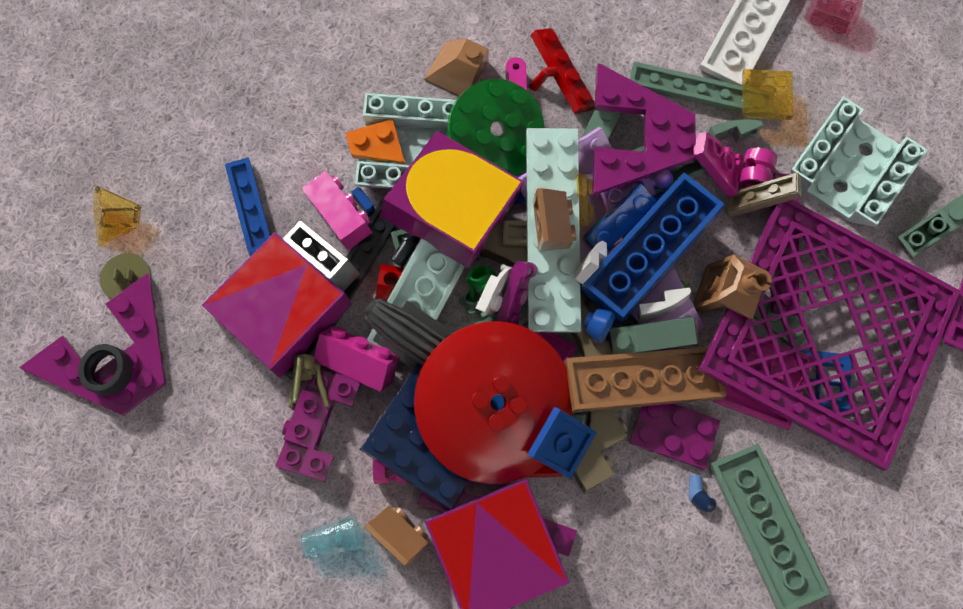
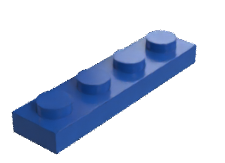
M248 157L226 163L225 167L248 254L251 256L271 235L251 161Z

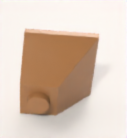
M469 39L448 40L443 45L424 80L459 96L467 88L477 83L488 63L489 49Z

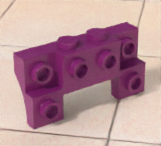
M321 370L330 407L328 409L325 408L316 377L313 375L312 379L307 381L305 389L301 391L298 402L291 408L294 411L291 420H287L284 424L282 435H284L285 442L276 467L294 474L326 482L328 471L335 457L317 450L334 407V402L353 408L355 397L362 383L337 373L335 375Z

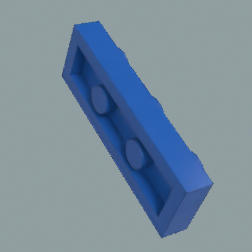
M639 183L585 233L584 237L594 247L599 242L604 241L607 243V250L610 249L657 203V200Z

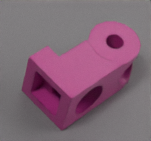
M518 57L509 59L505 66L506 80L514 82L527 90V66L525 61Z

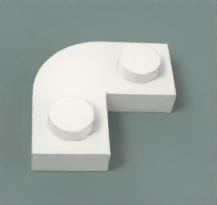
M501 265L500 270L502 272L498 277L490 276L476 306V309L492 317L501 307L502 295L505 294L513 268L506 265Z

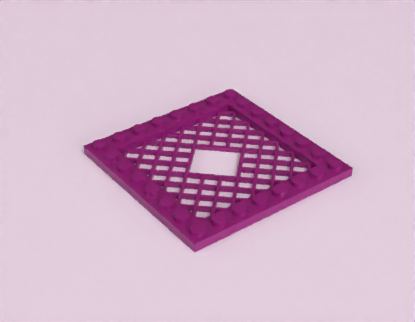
M794 200L776 204L749 260L750 263L768 271L771 278L777 265L782 276L772 278V283H768L770 285L771 298L762 300L765 291L761 293L756 311L759 309L762 320L752 322L753 319L746 318L727 308L697 371L882 471L888 470L960 290ZM803 237L808 250L797 252L793 240ZM812 242L819 246L813 248ZM788 244L792 254L782 257ZM826 249L830 262L820 264L815 252ZM810 254L814 267L804 269L799 256ZM834 254L841 257V259L836 260ZM794 258L798 271L788 274L783 261ZM848 261L853 274L842 277L838 264ZM832 266L837 279L826 281L822 268ZM856 266L862 268L864 271L858 272ZM816 270L821 283L810 286L806 273ZM870 273L875 286L865 289L860 276ZM800 275L805 288L794 291L789 278ZM855 278L859 291L849 294L844 281ZM879 278L887 283L881 284ZM784 280L789 293L777 295L773 283ZM839 283L843 296L833 298L828 285ZM893 285L897 299L887 301L883 288ZM823 287L827 300L817 303L812 290ZM877 290L882 303L872 306L867 293ZM901 290L910 295L903 296ZM807 292L811 305L800 308L796 295ZM861 295L866 308L855 310L851 297ZM790 297L795 310L784 313L780 299ZM915 297L920 311L910 313L905 300ZM845 299L863 347L820 360L802 312ZM774 301L778 315L767 317L763 304ZM899 302L904 315L894 318L889 305ZM884 307L888 320L878 323L873 310ZM868 312L873 325L862 328L857 314ZM797 314L801 327L790 330L786 317ZM919 315L916 324H914L912 317ZM781 319L785 332L774 335L769 322ZM906 319L911 332L901 335L896 322ZM764 323L769 337L757 340L753 326ZM890 324L895 337L885 340L880 327ZM874 329L879 342L869 345L864 331ZM748 330L752 342L741 345ZM803 331L808 344L797 347L792 334ZM787 336L791 349L780 352L776 339ZM907 337H910V338H909V341H908V343H907V345H906V347H905V344H904V342H903V339H904V338H907ZM770 341L775 354L764 357L759 344ZM897 341L902 354L891 357L887 343ZM754 346L758 359L747 362L742 349ZM881 346L886 359L875 362L871 348ZM810 348L815 362L804 365L799 351ZM865 351L870 364L859 367L855 353ZM737 352L741 362L735 359ZM793 353L798 367L787 370L782 356ZM849 355L854 369L843 372L838 359ZM777 358L782 372L770 375L765 361ZM901 359L896 369L893 361ZM833 361L837 374L826 377L822 363ZM760 363L764 374L749 366ZM888 363L893 377L882 380L877 366ZM816 366L821 379L810 382L805 369ZM872 368L877 382L866 385L861 371ZM800 370L804 385L793 387L789 374ZM856 373L860 387L850 390L845 376ZM783 376L787 387L773 380V378ZM839 378L844 392L833 395L828 381ZM892 381L887 391L884 383ZM823 383L828 397L817 400L812 386ZM878 385L883 399L873 402L868 388ZM806 388L810 399L796 391ZM862 390L867 404L856 407L851 393ZM846 395L851 409L840 413L835 399ZM830 401L833 411L821 406L820 403ZM882 404L879 413L877 414L875 406ZM869 408L874 422L863 425L858 411ZM853 413L856 424L842 416ZM872 427L871 432L866 430V428Z

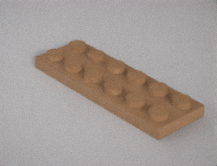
M708 347L566 358L564 361L568 372L572 412L724 399L727 395L723 384L697 371Z

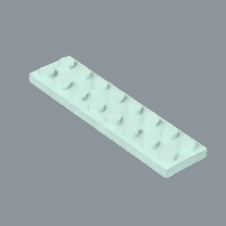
M527 128V262L536 264L538 268L536 276L530 278L528 284V329L535 333H580V282L574 279L576 268L580 264L578 129ZM545 188L565 191L567 200L571 199L573 215H569L570 225H575L576 240L573 241L570 249L539 252L533 209V198L536 189Z

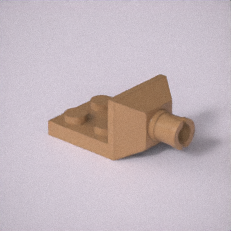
M733 254L706 266L693 305L700 314L724 306L746 318L753 319L762 291L770 288L768 283H772L771 275L768 271Z

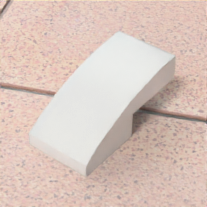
M601 241L596 244L580 261L575 271L574 279L584 284L606 259V242Z
M690 288L667 290L663 292L661 302L639 304V321L653 319L675 310L689 299L691 294Z

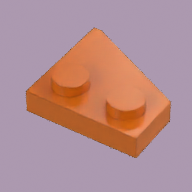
M393 119L345 132L353 158L371 159L382 163L383 161H391L406 165Z

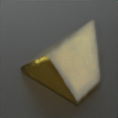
M99 186L95 187L93 202L98 247L136 229L140 222L142 207Z

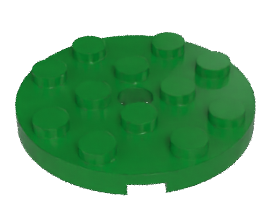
M488 79L470 86L456 99L449 113L447 134L450 139L512 175H517L527 168V128L545 127L540 107L527 90L508 80ZM494 122H498L502 127L503 132L499 136H495L491 132V125Z

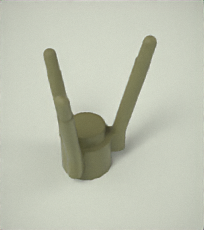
M300 354L294 357L289 408H293L294 404L298 402L301 381H309L313 375L316 377L325 408L328 409L330 407L321 376V365L315 364V358L312 355Z

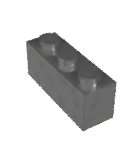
M299 221L283 238L343 292L360 274L348 259L302 221Z

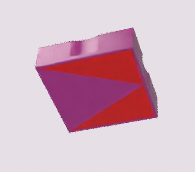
M276 232L202 304L216 320L246 346L279 379L294 365V357L305 354L319 334L331 327L352 305L349 298L340 288Z
M527 478L425 521L459 609H509L570 583Z

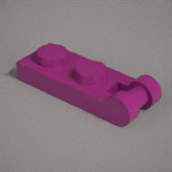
M524 261L515 263L496 321L519 324V312L528 297L527 287L530 278L536 276L538 272L536 264Z

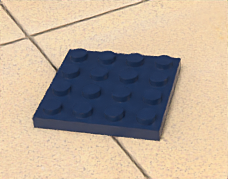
M417 363L359 450L447 510H451L469 479L463 478L443 466L429 451L420 435L415 418L414 395L417 379L423 366Z

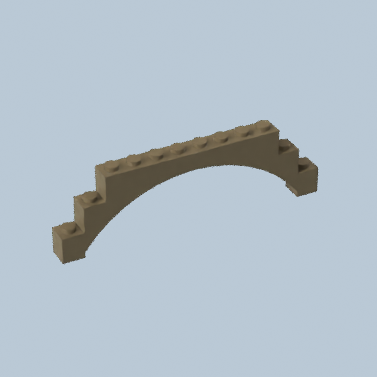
M503 222L492 230L486 245L479 253L480 256L511 268L518 261L527 262V248L502 247ZM581 293V332L572 333L581 357L612 355V341L608 336L602 343H595L585 332L587 327L583 323L589 310L586 307L588 306L587 300ZM626 408L589 411L588 427L597 433L573 474L583 493L614 475L612 472L614 466L607 455L603 457L601 452L627 437L626 432L628 429L622 418H617L615 415Z

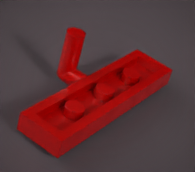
M553 28L534 30L530 36L548 68H543L530 83L531 90L537 91L548 77H554L574 114L593 110L595 102Z

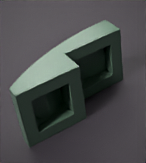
M733 120L711 126L708 133L718 140L732 135L736 143L757 135L763 124L759 120Z

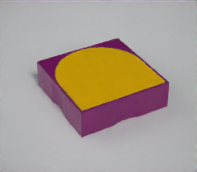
M436 131L384 198L380 217L407 233L427 241L438 251L469 269L486 245L492 230L502 222L518 199L524 181Z

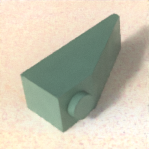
M695 317L622 324L610 329L613 354L643 352L699 343Z

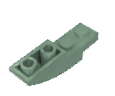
M963 194L897 237L912 258L963 226Z

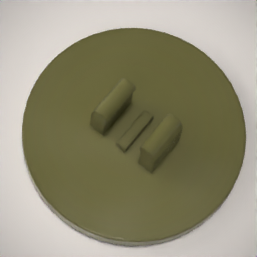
M117 255L103 266L100 273V286L103 292L112 299L146 273L151 276L149 266L137 255Z

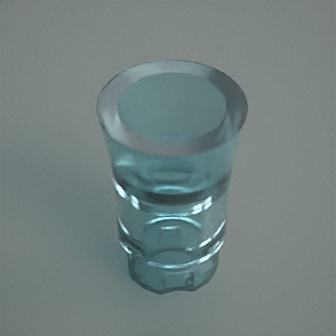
M355 514L339 521L313 528L312 531L304 532L300 535L301 547L306 559L317 556L321 558L345 552L363 551L362 535Z

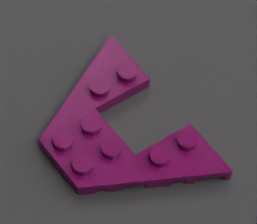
M597 63L595 110L644 115V152L595 147L593 197H597L599 193L616 187L620 189L627 183H636L648 179L651 175L658 172L670 171L679 165L684 166L695 161L693 148L696 145L695 113Z
M146 273L106 303V306L134 342L124 350L132 360L133 375L130 383L123 391L113 396H103L87 390L81 384L78 376V366L81 357L63 335L21 365L20 369L122 416L126 415L166 385V376L163 370V354L159 342L158 319L155 314L156 305L153 300L151 286L152 277ZM113 358L95 372L97 384L104 385L114 377L117 370L116 358Z

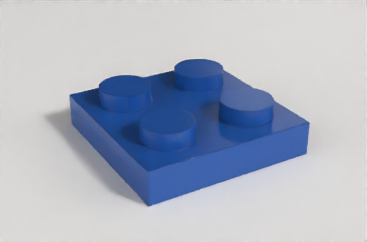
M554 407L529 450L528 455L571 479L597 432Z

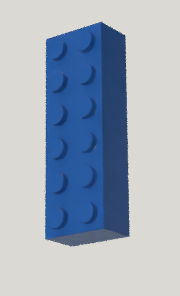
M683 173L599 265V268L582 284V293L599 308L612 311L616 316L615 321L622 325L720 216L724 203L686 173Z

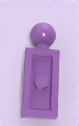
M664 170L654 174L652 178L636 183H627L620 189L616 187L600 193L607 213L639 183L654 197L656 195L654 187L660 189L668 188L673 182V175L669 170Z

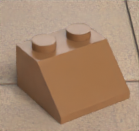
M545 188L536 189L533 198V209L539 252L570 249L573 241L576 240L575 225H570L569 215H573L571 199L567 200L565 191Z
M388 506L368 522L364 528L408 568L429 545L425 540L428 535L418 525L413 529L406 522L409 517L398 506L395 510Z

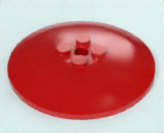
M489 321L463 327L446 337L426 359L415 388L414 411L416 423L429 451L443 466L453 473L480 483L500 484L513 482L525 478L542 468L545 464L529 456L528 452L553 408L556 407L571 417L573 416L568 372L559 354L537 333L526 327L509 322ZM495 395H501L504 399V406L496 411L491 407V399Z

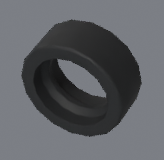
M99 344L89 349L82 357L78 366V376L81 384L87 390L103 396H113L123 391L130 383L133 375V363L130 356L125 351L109 344ZM114 356L117 360V370L114 377L104 385L97 384L95 380L97 365L105 357Z

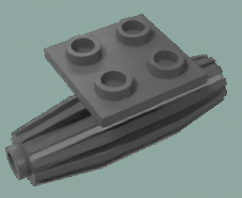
M378 299L377 302L371 300L363 312L367 315L365 321L381 336L377 344L390 349L392 353L399 355L401 360L413 368L417 363L422 366L424 365L430 353L446 338L445 336L450 330L409 301H406L402 308L382 299Z

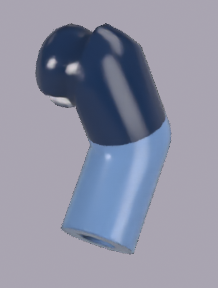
M690 475V502L702 512L714 511L716 508L715 499L709 497L702 490L703 476Z

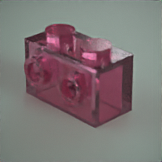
M811 0L804 19L810 21L815 26L823 25L831 28L837 34L845 33L849 35L857 22L864 0Z

